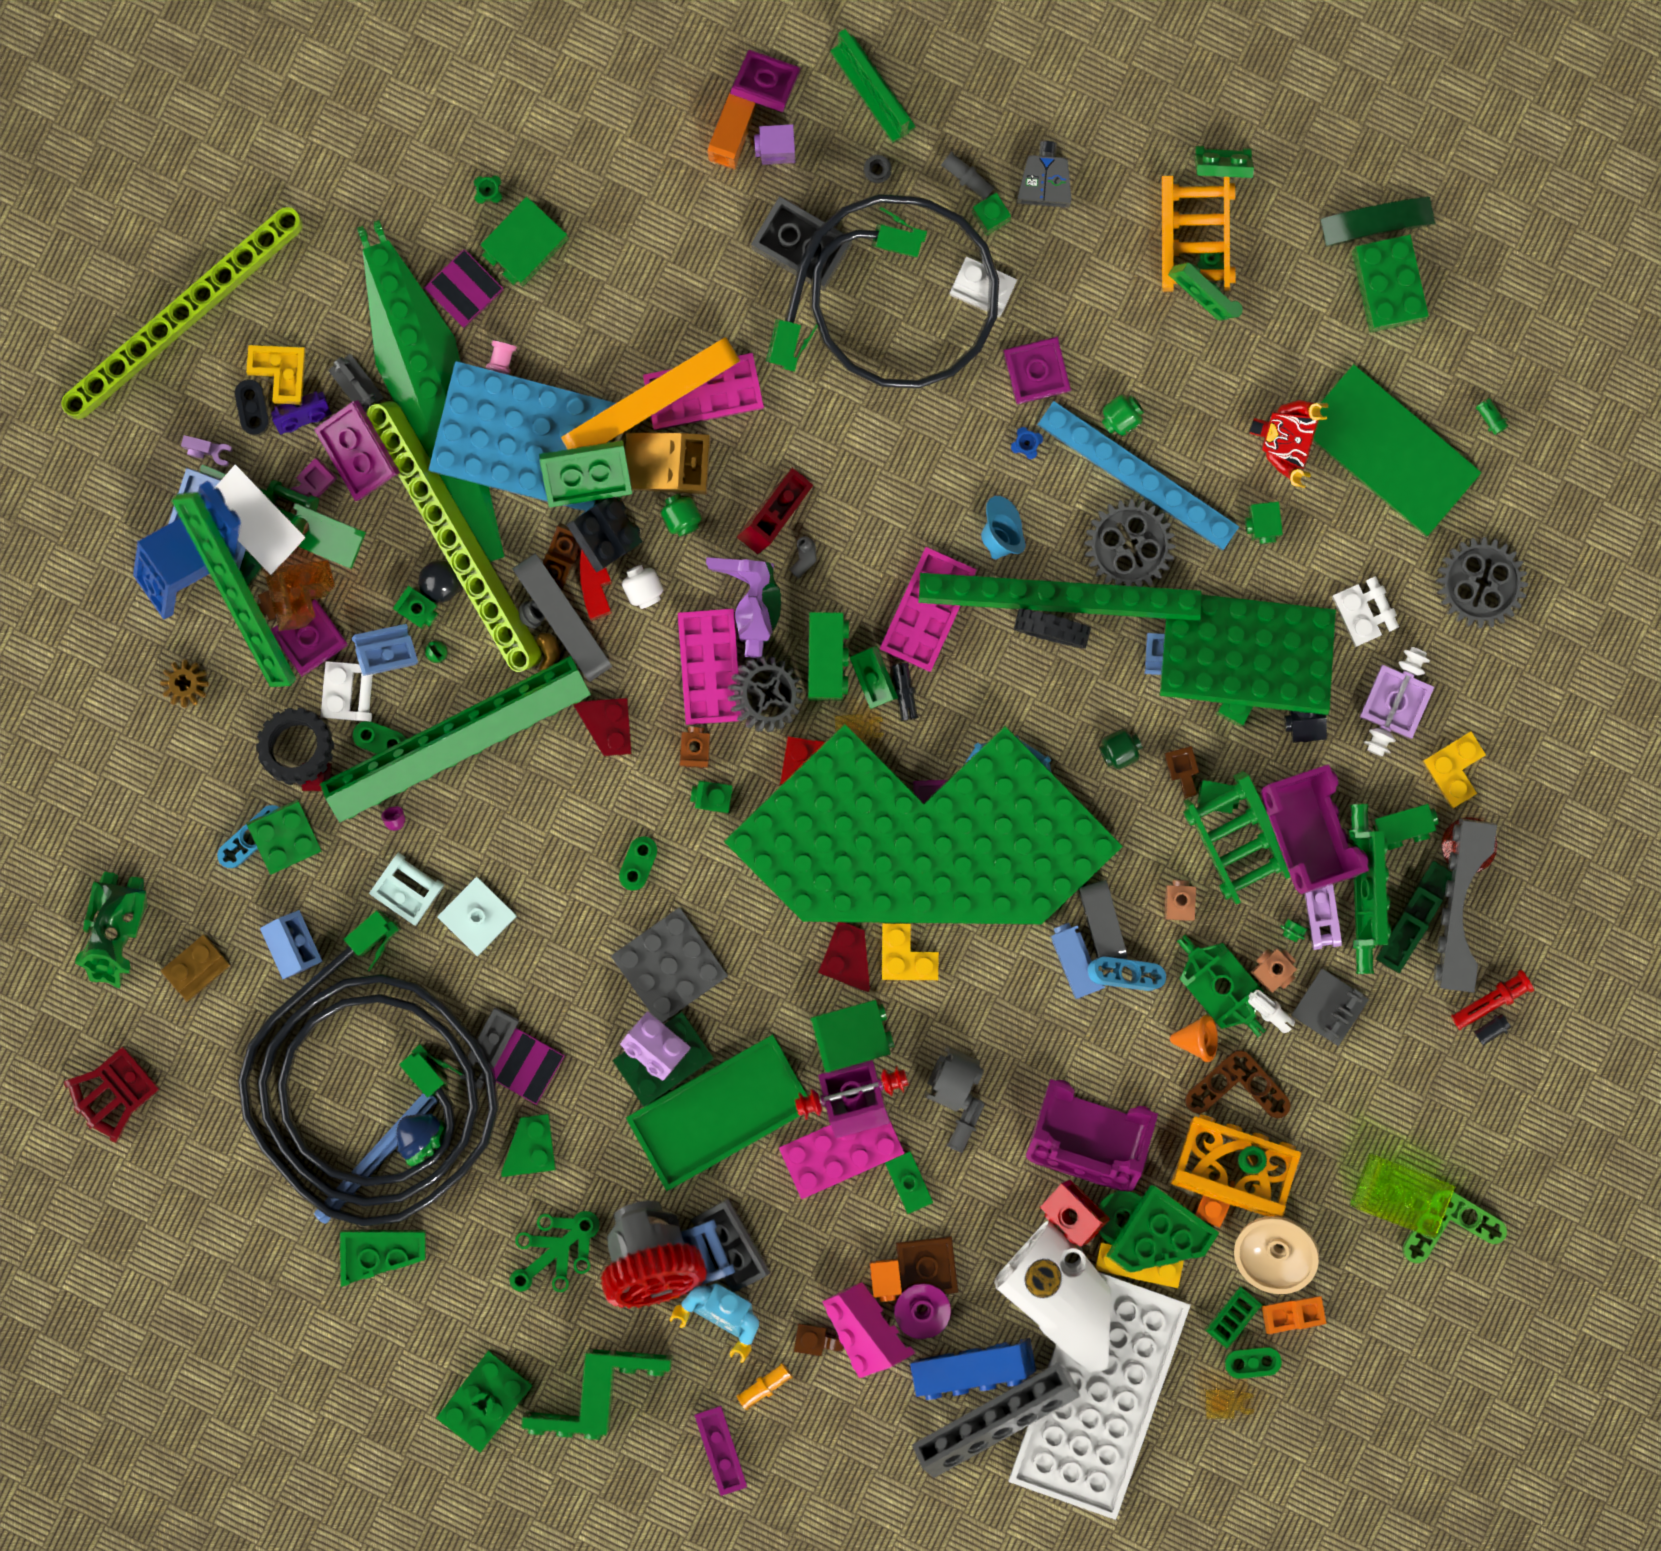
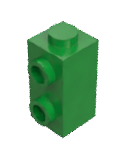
M1429 804L1371 820L1374 831H1384V836L1388 842V850L1404 846L1402 841L1413 838L1414 843L1430 839L1429 833L1436 831L1435 825L1439 824L1434 808L1430 809Z

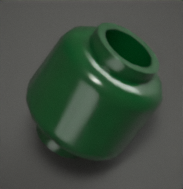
M1120 729L1105 736L1102 739V746L1099 747L1107 767L1112 766L1116 770H1121L1139 761L1140 755L1138 750L1143 749L1137 734L1131 735L1126 729Z

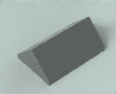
M729 1197L691 1219L694 1226L713 1219L715 1220L717 1225L715 1230L729 1264H733L735 1273L724 1277L733 1293L771 1273L770 1268ZM702 1233L707 1249L716 1263L705 1233Z

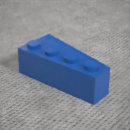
M1020 1339V1342L1013 1346H1009L1007 1342L987 1347V1350L983 1351L981 1348H973L961 1351L959 1355L947 1353L914 1360L910 1363L916 1397L925 1396L926 1400L941 1398L944 1392L952 1391L953 1396L967 1394L969 1393V1388L979 1387L980 1391H987L997 1388L996 1384L1007 1382L1008 1387L1023 1383L1024 1379L1037 1371L1031 1339Z

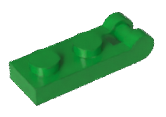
M1187 262L1172 267L1168 275L1215 319L1224 321L1229 318H1237L1242 314L1243 308L1240 302L1230 301L1220 292V288L1215 283L1208 281L1201 274L1197 266Z

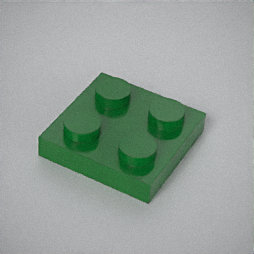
M298 799L246 823L270 875L322 852Z

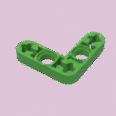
M1440 1189L1433 1194L1403 1245V1254L1410 1262H1424L1450 1220L1491 1244L1501 1243L1506 1238L1507 1228L1501 1220L1453 1191ZM1449 1194V1201L1452 1205L1450 1208L1445 1206L1442 1209L1441 1214L1446 1215L1444 1220H1442L1438 1215L1430 1213V1210L1433 1207L1434 1210L1438 1211L1441 1206L1438 1198L1440 1196L1446 1197ZM1468 1208H1472L1477 1214L1476 1221L1470 1225L1465 1224L1461 1217L1462 1212ZM1483 1215L1487 1217L1484 1221L1487 1225L1492 1227L1496 1223L1499 1225L1497 1230L1500 1232V1235L1498 1237L1492 1236L1490 1239L1488 1237L1489 1231L1480 1227L1479 1232L1475 1230L1481 1224ZM1428 1218H1434L1438 1223V1229L1433 1234H1427L1423 1230V1223ZM1417 1232H1419L1423 1237L1431 1239L1429 1245L1423 1241L1420 1246L1423 1254L1421 1256L1415 1255L1412 1258V1251L1409 1247L1411 1244L1416 1246L1419 1243L1420 1238L1415 1237Z

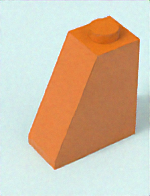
M729 93L707 150L709 161L736 169L757 107L755 102Z

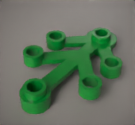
M581 1211L574 1218L552 1217L548 1213L538 1217L537 1226L543 1231H548L552 1227L570 1229L562 1238L536 1236L528 1232H521L516 1236L515 1243L520 1249H527L529 1247L549 1249L526 1269L520 1268L511 1274L509 1281L515 1291L523 1292L528 1290L532 1285L533 1277L556 1257V1277L552 1281V1288L559 1293L566 1291L569 1287V1280L567 1278L569 1246L577 1239H579L578 1258L574 1261V1270L579 1274H585L590 1270V1238L594 1237L600 1228L598 1217L590 1211ZM542 1217H548L551 1220L549 1227H543L540 1224ZM583 1220H588L591 1224L590 1229L587 1231L582 1230L580 1227V1223ZM522 1235H526L529 1238V1244L526 1246L519 1243V1237ZM579 1260L587 1262L586 1270H579L577 1268ZM519 1275L526 1278V1283L523 1286L516 1284L515 1279ZM559 1278L564 1279L566 1282V1286L563 1289H559L555 1285L556 1280Z

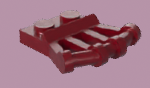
M125 1046L121 1047L96 1070L63 1081L65 1088H68L75 1106L73 1108L77 1114L81 1113L87 1120L86 1125L90 1129L93 1128L110 1137V1141L115 1144L121 1138L133 1112L160 1090L159 1086ZM100 1077L104 1082L86 1098H83L79 1084ZM110 1088L117 1097L96 1114L89 1105ZM121 1103L126 1107L116 1127L102 1121Z

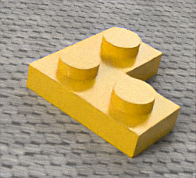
M248 345L247 375L274 376L272 399L274 404L302 405L305 348Z
M1470 731L1422 761L1452 809L1477 794L1463 769L1486 754Z
M882 924V980H938L939 952H910L911 924Z

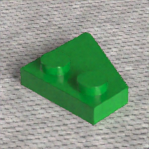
M549 1114L521 1117L507 1154L501 1177L556 1170Z

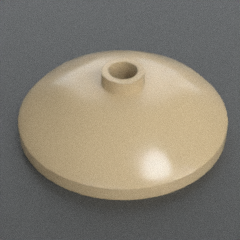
M1267 1216L1250 1222L1238 1235L1234 1247L1235 1262L1242 1276L1254 1287L1268 1293L1288 1294L1304 1288L1315 1276L1319 1265V1251L1312 1235L1297 1222L1284 1217ZM1276 1244H1281L1284 1248H1279Z

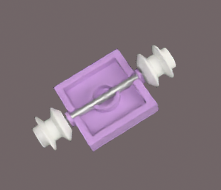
M1411 647L1410 651H1403L1407 655L1406 661H1399L1400 667L1404 670L1403 673L1381 665L1359 716L1380 726V729L1369 730L1373 738L1371 741L1364 742L1369 746L1367 750L1378 756L1383 757L1384 753H1391L1387 748L1388 743L1395 742L1396 740L1389 733L1390 731L1409 739L1413 738L1434 689L1433 686L1414 678V675L1425 674L1421 666L1423 663L1430 662L1429 659L1425 658L1426 652Z

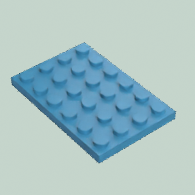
M455 361L428 471L548 502L539 454L567 450L561 439L562 436L616 403ZM595 500L563 506L587 511L594 506Z

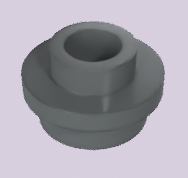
M882 155L871 156L864 165V174L873 183L885 182L892 172L890 161ZM880 165L883 168V172L875 174L872 171L873 167Z
M525 601L519 606V617L523 624L530 628H537L541 625L545 616L534 601Z

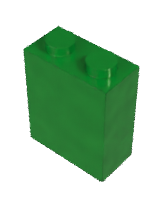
M526 196L480 246L484 251L482 257L493 267L498 264L505 270L502 275L513 286L518 283L524 287L569 238L557 224Z

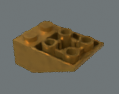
M626 433L625 454L632 490L707 495L710 435Z

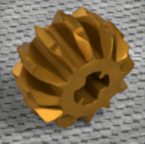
M182 660L181 669L176 662L171 663L174 672L172 673L168 670L163 672L164 675L170 677L169 681H160V685L169 686V689L163 692V696L169 697L173 695L170 701L173 705H176L181 699V707L187 708L188 699H190L193 705H198L196 695L203 698L207 695L200 688L209 687V682L200 681V679L207 675L206 671L203 670L196 673L199 669V664L195 662L189 668L188 660ZM183 677L191 681V686H186V691L179 686V681H184Z

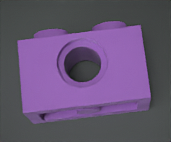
M793 124L759 126L760 135H754L756 157H761L762 165L795 163Z

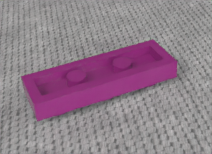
M722 1406L695 1413L694 1416L720 1496L747 1488Z

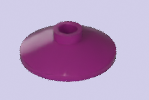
M921 1283L906 1288L902 1295H899L895 1303L894 1315L899 1328L905 1334L917 1339H928L938 1335L945 1329L951 1316V1307L947 1296L941 1289L931 1284ZM924 1304L927 1306V1309L924 1312H918L916 1310L917 1306Z

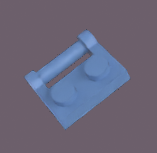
M714 1219L681 1231L684 1244L695 1246L700 1250L704 1258L707 1274L706 1279L701 1285L735 1273L733 1264H729L715 1230L717 1225ZM702 1233H705V1236L708 1240V1243L718 1265V1270L715 1269L707 1246L702 1237Z

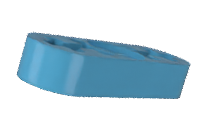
M275 805L266 806L250 821L280 807ZM247 824L219 848L217 857L222 866L237 868L258 850L256 844L249 845L244 840V834L249 830ZM239 839L240 844L249 851L245 854L243 850H240L235 855L237 858L236 862H226V849L230 851L235 850L239 845L234 842Z
M1100 957L1093 960L1088 966L1090 979L1100 985L1153 991L1162 987L1166 981L1164 969L1155 963ZM1101 966L1103 970L1109 971L1113 969V972L1103 975V972L1099 971L1098 967ZM1124 966L1128 967L1132 972L1131 981L1125 980L1122 976V968ZM1150 973L1151 976L1155 977V981L1153 982L1151 978L1147 977L1141 978V975Z

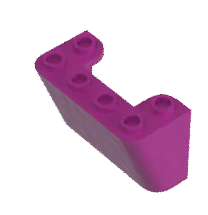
M1329 764L1268 784L1263 787L1261 793L1292 882L1300 894L1330 886L1369 871L1366 853L1356 846L1348 847V835L1345 829L1341 828L1338 820V808L1330 798V795L1336 791L1338 778L1336 773L1331 770Z

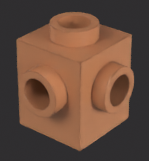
M1267 949L1256 959L1259 964L1250 972L1270 993H1273L1279 986L1283 989L1286 988L1296 978L1293 975L1297 970L1293 966L1296 961L1285 949L1282 952L1278 949H1274L1272 952ZM1274 964L1279 966L1277 974H1274L1272 971Z

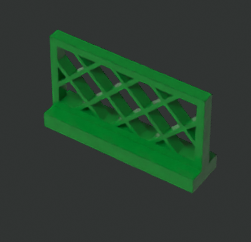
M846 29L838 33V45L830 50V54L891 143L894 144L916 129V126L853 35L850 36Z

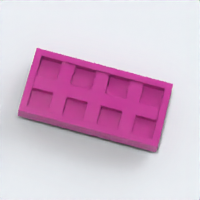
M753 353L739 355L740 362L651 415L654 431L764 409ZM672 369L644 374L645 386Z
M925 547L879 650L931 673L960 606L918 603L920 573L974 576L977 570Z
M734 609L678 613L686 725L738 722L737 717L740 711L732 712L731 708L736 706L735 701H728V697L735 693L730 691L728 686L737 684L731 677L733 674H739Z
M891 1122L890 1124L835 1138L831 1125H828L779 1147L801 1200L905 1154Z

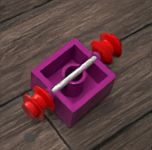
M869 1060L831 1072L818 1074L823 1095L819 1097V1094L814 1089H811L810 1095L805 1097L799 1092V1098L795 1099V1104L799 1116L804 1115L806 1120L811 1112H815L820 1116L822 1105L823 1107L826 1106L835 1138L890 1124L882 1092L883 1087L886 1093L893 1096L894 1089L899 1088L905 1093L904 1087L909 1084L905 1070H899L897 1065L895 1072L891 1073L884 1068L881 1079H879L873 1060Z

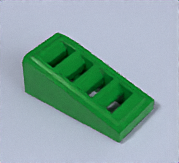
M1240 1286L1204 1330L1228 1349L1262 1304ZM1239 1297L1251 1306L1249 1311L1237 1302ZM1234 1306L1245 1316L1239 1319L1230 1311L1231 1307ZM1225 1315L1237 1324L1235 1328H1232L1223 1320ZM1218 1324L1230 1332L1227 1337L1216 1329Z

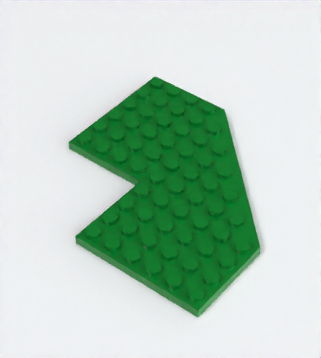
M845 723L724 840V843L802 922L1043 924L1123 847L1005 725L923 803Z

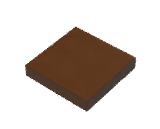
M952 1236L896 1242L901 1292L912 1285L926 1283L938 1287L945 1294L958 1293Z

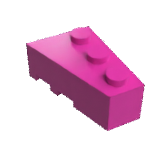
M862 1282L845 1288L822 1301L827 1315L838 1333L839 1340L849 1356L851 1365L859 1378L893 1367L915 1354L911 1346L906 1348L898 1338L899 1330L896 1326L890 1327L880 1313L883 1312V1309Z

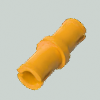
M781 1363L780 1366L766 1376L756 1378L757 1382L738 1394L737 1399L745 1410H749L750 1407L764 1397L772 1396L775 1389L789 1379H792L793 1376L785 1364Z

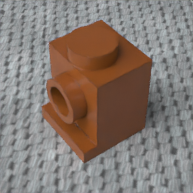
M688 727V732H682L680 767L709 768L710 734L704 733L705 728ZM698 742L700 750L692 752L689 748L690 744Z

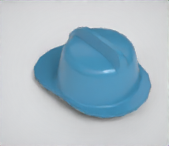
M993 496L986 504L987 523L982 530L981 538L984 545L990 551L991 557L996 560L1010 553L1020 554L1024 551L1026 545L1020 515L1015 506L1002 496Z

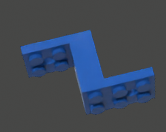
M208 480L199 485L198 492L234 559L241 521L234 510H229L224 503L225 498L218 487L214 488ZM181 518L137 541L133 577L163 620L174 614L176 593L210 574Z

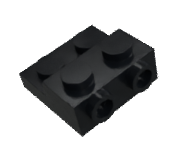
M615 497L601 500L567 524L596 573L643 542L640 538L639 527L635 523L630 522L625 514L626 508L624 503Z

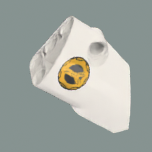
M1046 1221L999 1272L994 1281L995 1286L1003 1295L1033 1319L1047 1337L1089 1373L1107 1370L1111 1288L1086 1257L1082 1248L1069 1242L1058 1228L1051 1222ZM1070 1252H1076L1079 1254V1259L1075 1263H1067L1065 1256Z

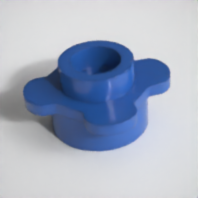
M1021 427L1017 430L1018 436L1016 441L1011 444V450L1014 453L1026 455L1028 459H1034L1037 456L1036 450L1038 445L1043 442V436L1040 433L1035 434L1028 431L1026 427ZM1029 441L1030 444L1026 446L1024 442Z

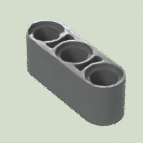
M1103 880L1081 886L1079 892L1097 959L1100 957L1127 959L1126 948L1107 881Z

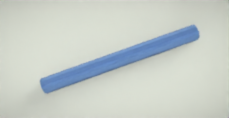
M423 1093L353 1169L352 1173L370 1177L398 1146L396 1131L399 1121L407 1115L427 1114L437 1103V1099L434 1096L427 1098ZM343 1180L337 1189L355 1193L361 1185ZM328 1197L325 1200L330 1207L339 1210L347 1202ZM318 1209L314 1213L316 1218L324 1224L328 1223L331 1217H327Z

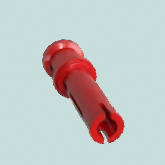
M1522 969L1517 971L1518 975L1504 983L1500 981L1495 986L1496 989L1474 1001L1457 1013L1450 1015L1458 1030H1462V1028L1484 1017L1503 1004H1513L1514 999L1524 993L1535 991Z

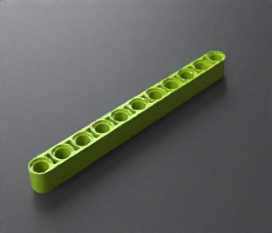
M289 207L278 210L63 396L61 405L64 412L75 419L87 417L296 237L303 227L302 219L297 211ZM287 216H294L296 219L295 224L291 228L282 227V221ZM266 234L274 235L272 245L268 247L262 246L261 238ZM243 253H252L253 260L250 264H240V256ZM226 270L231 271L232 277L230 281L220 283L218 280L219 274ZM202 289H209L211 293L209 299L204 302L198 301V292ZM181 307L189 308V315L184 320L176 318V312ZM161 325L167 326V335L163 338H156L155 330ZM146 344V353L143 356L136 357L134 355L136 345ZM117 362H124L125 371L120 375H114L112 371L113 366ZM97 380H102L104 382L103 390L100 393H92V384ZM76 398L82 399V408L77 412H72L70 410L71 402Z
M393 401L370 406L366 414L400 471L398 476L508 666L515 672H522L537 666L542 659L540 648L527 626L520 620L518 610L441 477L437 473L428 471L431 460L401 408ZM382 411L386 414V420L382 416ZM396 435L400 438V444L397 443ZM410 459L414 462V468L410 465ZM424 483L428 486V493L424 489ZM438 507L442 511V517L438 513ZM452 531L456 535V541L452 537ZM466 555H467V556L469 557V559H470V566L468 565V563H467V561H466ZM480 579L484 583V590L480 586ZM494 604L498 607V614L494 610ZM508 628L512 631V638L508 634ZM522 652L526 655L527 662L523 660Z

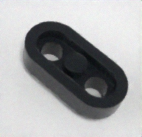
M250 379L243 380L235 389L240 424L247 434L259 436L267 431L270 423L264 391L258 382ZM249 390L255 392V396L251 400L245 397L246 392ZM255 417L260 418L259 426L252 427L251 420Z

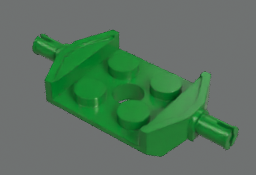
M1186 934L1183 935L1182 939L1180 938L1177 943L1184 949L1189 958L1179 980L1214 1019L1220 1029L1244 1023L1253 1031L1257 1038L1261 1036V1033H1264L1266 1029L1255 1018L1257 1010L1248 1001L1251 992L1260 990L1264 994V991L1223 943L1200 949L1195 947ZM1226 978L1230 982V990L1226 994H1219L1215 990L1217 979Z

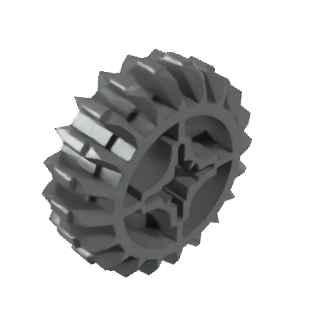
M764 656L758 657L756 661L750 659L747 661V667L744 665L738 667L740 674L732 675L731 678L737 684L728 686L730 691L735 692L734 695L728 697V701H735L736 706H733L731 711H740L737 717L738 721H743L747 718V728H752L755 725L756 732L763 731L764 727L767 732H773L775 727L778 730L783 729L784 722L788 724L793 721L791 714L796 715L800 712L794 706V704H802L803 702L801 698L796 697V694L803 692L801 687H795V683L799 682L800 678H791L790 675L794 669L790 667L784 670L785 662L783 660L776 664L775 657H769L767 661ZM758 672L770 674L769 678L765 679L763 683L751 681V678ZM779 683L783 688L784 697L778 690ZM762 690H767L766 695L769 697V699H764L765 694L762 692ZM747 692L752 697L753 702L751 706L747 699ZM768 705L780 708L772 717L760 715L762 710H766Z

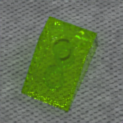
M1369 1153L1349 1205L1362 1212L1435 1239L1455 1186Z

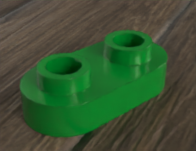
M370 721L359 723L353 731L355 744L362 749L376 754L389 749L388 743L391 740H396L398 744L406 740L402 733ZM370 730L372 737L369 740H363V731Z
M641 836L634 839L630 844L619 873V881L627 890L637 891L643 888L647 882L658 853L657 845L651 838ZM641 845H646L649 849L648 854L645 856H641L638 853V848ZM631 871H635L638 874V879L635 882L628 880V874Z
M1272 1347L1233 1350L1226 1356L1224 1361L1227 1373L1236 1379L1271 1376L1276 1374L1282 1365L1280 1354ZM1264 1356L1271 1357L1270 1365H1262L1261 1360ZM1236 1359L1243 1360L1242 1368H1234L1233 1363Z

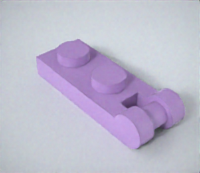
M1333 885L1305 893L1313 950L1322 949V946L1332 945V947L1342 946ZM1329 925L1330 934L1321 935L1320 926Z

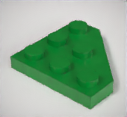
M1150 1185L1106 1257L1125 1271L1133 1273L1155 1266L1160 1267L1178 1263L1182 1260L1204 1257L1219 1232L1156 1186Z

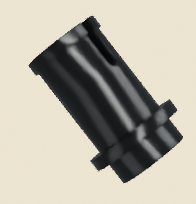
M1495 1014L1493 1020L1475 1030L1474 1034L1484 1047L1502 1033L1507 1034V1030L1511 1026L1503 1014L1499 1016Z

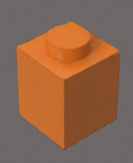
M898 1259L871 1261L873 1297H879L880 1302L897 1300L896 1295H902Z

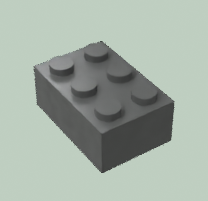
M779 196L751 243V250L796 275L798 265L814 232L825 222ZM832 228L823 236L808 267L805 278L806 282L811 284L812 268L820 251L836 236L844 233ZM852 241L843 243L829 255L821 274V291H825L851 247Z

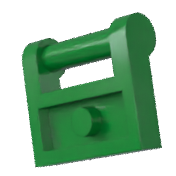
M1195 146L1194 161L1197 176L1253 178L1252 148L1222 150L1204 149V146Z

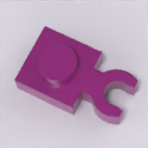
M315 458L296 477L302 484L299 487H292L290 489L308 497L312 494L319 498L337 477L319 458Z

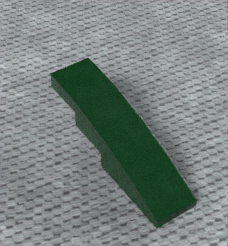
M1434 860L1431 861L1393 925L1388 945H1382L1375 958L1377 961L1400 974L1443 902L1447 880L1451 881L1452 878L1451 870Z

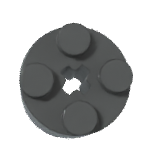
M947 1046L944 1049L948 1052L947 1056L940 1055L927 1084L932 1086L931 1092L925 1091L924 1097L955 1112L960 1108L966 1110L972 1098L969 1092L973 1084L977 1085L981 1080L984 1069L980 1068V1061Z

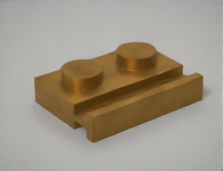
M203 934L160 971L182 995L184 1000L189 1002L231 965L208 937Z

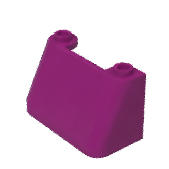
M1050 1079L1028 1145L1026 1158L1037 1165L1117 1191H1132L1143 1172L1158 1113L1152 1112L1144 1106H1136L1130 1109L1127 1114L1076 1098L1074 1097L1075 1090L1071 1087L1070 1083L1064 1080Z

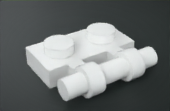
M1376 576L1366 580L1370 591L1365 594L1362 593L1359 584L1332 596L1355 647L1381 636L1378 624L1385 622L1389 632L1399 628L1395 618L1397 614L1394 608H1390L1384 595L1387 592L1383 585L1380 586ZM1372 599L1375 600L1381 613L1373 617L1367 603Z

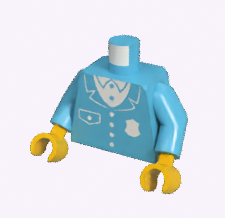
M719 1284L694 1287L681 1305L675 1306L670 1322L674 1318H679L682 1320L679 1327L683 1328L686 1325L690 1312H695L739 1338V1341L730 1351V1357H733L735 1352L742 1356L741 1363H743L751 1352L752 1348L750 1345L759 1327V1319L753 1314L752 1304Z

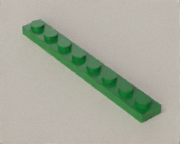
M199 492L177 494L171 501L270 687L291 686L297 679Z

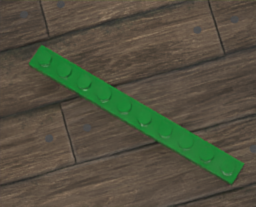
M920 573L918 603L1006 609L1022 608L1038 611L1200 621L1201 590Z

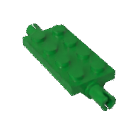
M1351 804L1352 830H1349L1350 839H1352L1353 846L1366 853L1369 870L1354 877L1356 940H1353V949H1356V974H1374L1373 948H1376V945H1388V939L1391 935L1390 924L1387 922L1390 899L1388 894H1386V882L1389 878L1388 867L1385 866L1388 842L1384 836V831L1372 832V829H1369V804Z

